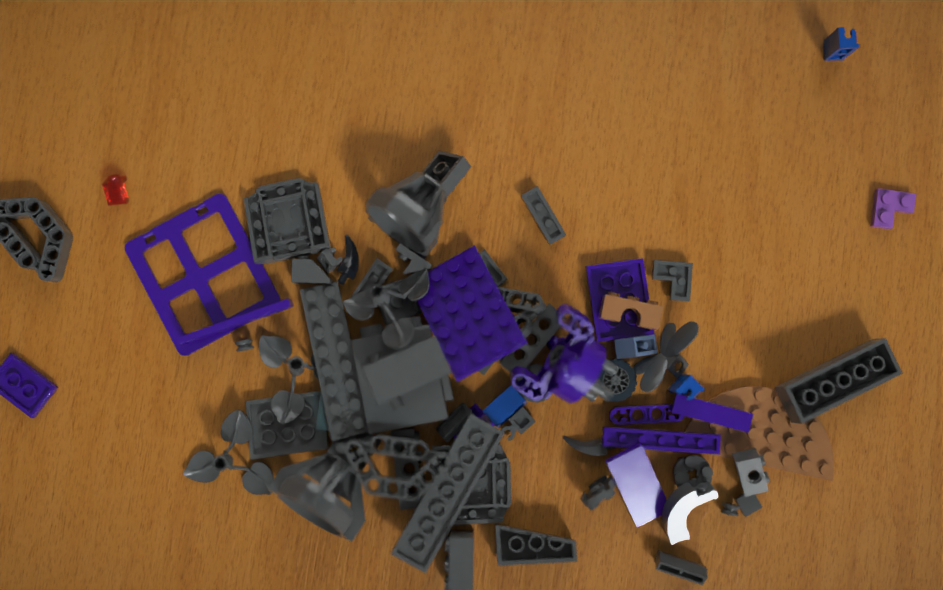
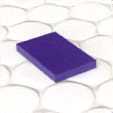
M10 353L0 366V395L30 418H35L58 389V386L16 354Z

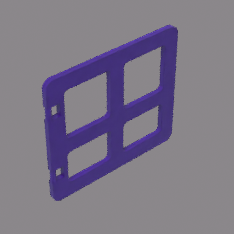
M223 194L212 196L201 204L158 225L149 232L132 239L125 245V252L180 355L188 356L244 326L241 325L187 345L179 344L177 337L186 334L172 310L170 302L192 289L196 290L213 325L281 301V297L263 264L254 263L251 241L228 198ZM206 206L208 212L199 216L197 211ZM218 212L233 237L237 249L200 268L182 232ZM154 234L156 240L147 244L145 239ZM168 239L186 271V277L162 289L144 256V252ZM242 262H246L264 297L261 301L227 318L209 286V280Z

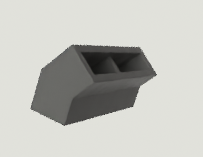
M660 550L657 551L654 561L656 563V570L703 585L706 581L707 568L704 565Z

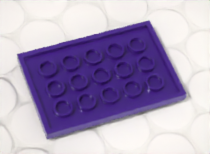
M475 245L428 271L429 290L417 302L458 382L527 344L522 331Z

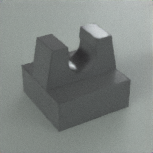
M327 248L321 251L317 257V261L327 274L334 271L343 261L342 257L334 258L333 254L337 251L335 248Z

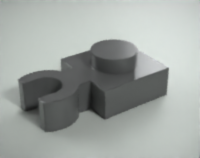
M521 407L508 419L512 424L502 427L501 431H511V435L507 438L510 441L514 438L517 430L522 434L536 421Z

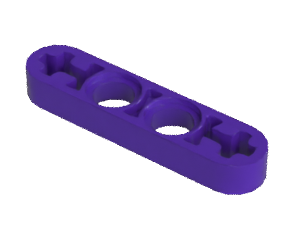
M673 404L613 407L609 412L610 421L618 425L679 422L685 416L678 414L677 418H675L674 415H667L668 419H665L666 412L664 408L667 407L666 411L670 412ZM655 408L661 411L659 419H653L651 416V412ZM626 409H629V421H626L627 417H620L619 421L613 417L617 410L621 414H627ZM636 409L642 412V417L639 420H634L632 417V412Z

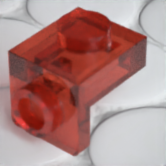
M110 175L103 182L102 186L108 206L127 204L129 202L124 184L127 181L126 176Z

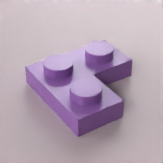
M876 189L870 227L893 229L895 212L914 213L916 194Z

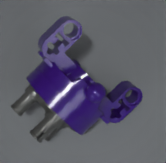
M563 304L557 308L556 316L560 325L570 332L566 337L561 338L553 335L546 343L551 351L546 358L543 368L537 375L524 367H514L510 372L512 386L533 400H540L543 397L547 400L551 394H554L569 404L577 402L583 396L591 402L597 396L608 402L610 400L608 396L612 398L614 391L601 384L598 376L601 370L613 376L619 366L608 360L605 347L593 340V327L589 318L572 306ZM566 313L571 314V316L567 319L562 318V316ZM518 376L524 377L522 380H516Z

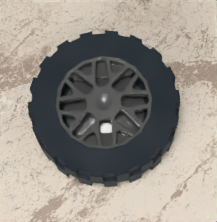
M609 359L619 366L617 372L611 376L604 370H601L598 379L601 381V384L614 391L612 398L608 396L610 398L609 401H624L635 391L637 375L629 363L619 359Z

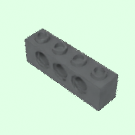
M546 304L545 312L531 321L533 325L531 334L534 335L535 342L532 345L527 343L518 348L523 352L522 358L519 360L515 359L513 351L498 361L509 373L517 366L527 368L560 328L561 325L556 316L557 309L551 304ZM541 319L547 322L545 330H541L538 326Z
M415 427L391 431V436L420 440L419 431H416ZM397 441L395 444L397 452H403V443ZM416 445L414 448L415 453L422 455V451H418V446ZM394 456L396 477L412 479L420 471V462H423V460ZM412 463L415 466V471L407 472L405 464ZM417 487V490H416L415 492L409 491V493H410L411 495H414V496H415V495H418V493H419L418 487ZM422 496L414 501L399 499L400 510L416 508Z

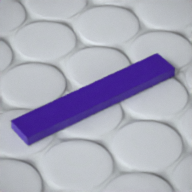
M285 299L177 337L179 344L187 345L292 308L294 305L291 299Z
M603 427L602 429L603 447L630 448L641 443L646 450L720 455L721 435L617 427Z

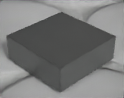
M743 493L734 498L745 517L762 508L756 495L745 497Z

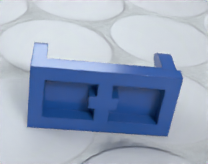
M838 27L823 41L824 61L844 60L857 50L859 44H857L856 31L854 29L850 31V38L845 37L844 27Z
M681 374L667 390L670 393L676 392L684 396L691 392L686 398L691 400L705 389L691 375Z
M511 385L489 404L483 412L496 427L500 428L527 402Z

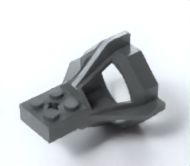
M439 151L422 173L416 171L389 188L382 187L376 190L366 202L368 219L376 223L384 233L396 242L425 259L437 244L439 227L443 221L444 202H446L449 194L466 175L471 165L464 156Z
M365 433L335 440L324 455L281 468L270 484L269 490L276 494L277 498L293 511L319 528L352 542L365 523L361 482L345 454V445L355 439L371 441L375 436ZM377 439L375 442L377 448L381 443V439ZM363 454L355 459L357 461L358 459L363 458L365 456ZM362 461L360 463V469L362 471L367 465L366 461ZM306 474V475H308L309 477H311V478H313L314 480H316L317 482H319L320 484L318 485V484H316L315 482H313V481H311V480H309V479H307V478H304V477H302V476ZM334 493L351 502L350 507H348L341 499L335 496Z

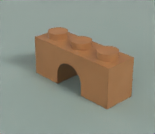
M613 292L603 295L599 319L620 322L623 311L631 309L637 315L636 326L659 330L663 306H659L658 302L647 300L644 303L640 302L639 298L628 296L627 299L620 298V294Z

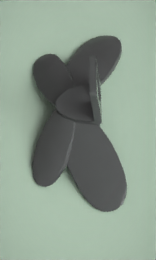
M690 321L677 331L674 323H668L665 326L661 335L660 354L647 357L634 366L635 374H643L640 381L642 391L651 392L656 389L663 380L666 369L676 378H679L689 364L679 353L696 338L699 331V326L696 322ZM681 362V368L675 371V364Z

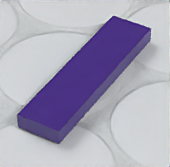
M675 393L671 409L672 413L749 433L753 418L752 413L695 398L687 400L688 396Z

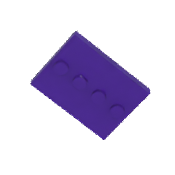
M643 258L586 266L596 342L653 335L654 330L636 326L637 315L631 309L623 311L620 322L598 318L602 297L605 294L608 295L609 292L618 293L620 298L625 299L628 296L637 297L640 302L644 303L649 300Z

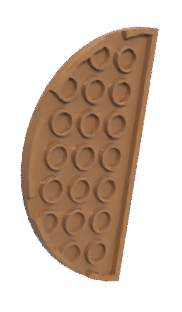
M753 386L742 387L720 393L707 401L752 413L753 418L749 433L695 418L691 419L684 432L721 435L720 455H712L733 459L732 453L756 448L758 454L763 455L766 467L833 481V451L823 425L817 417L803 424L791 423L775 389Z

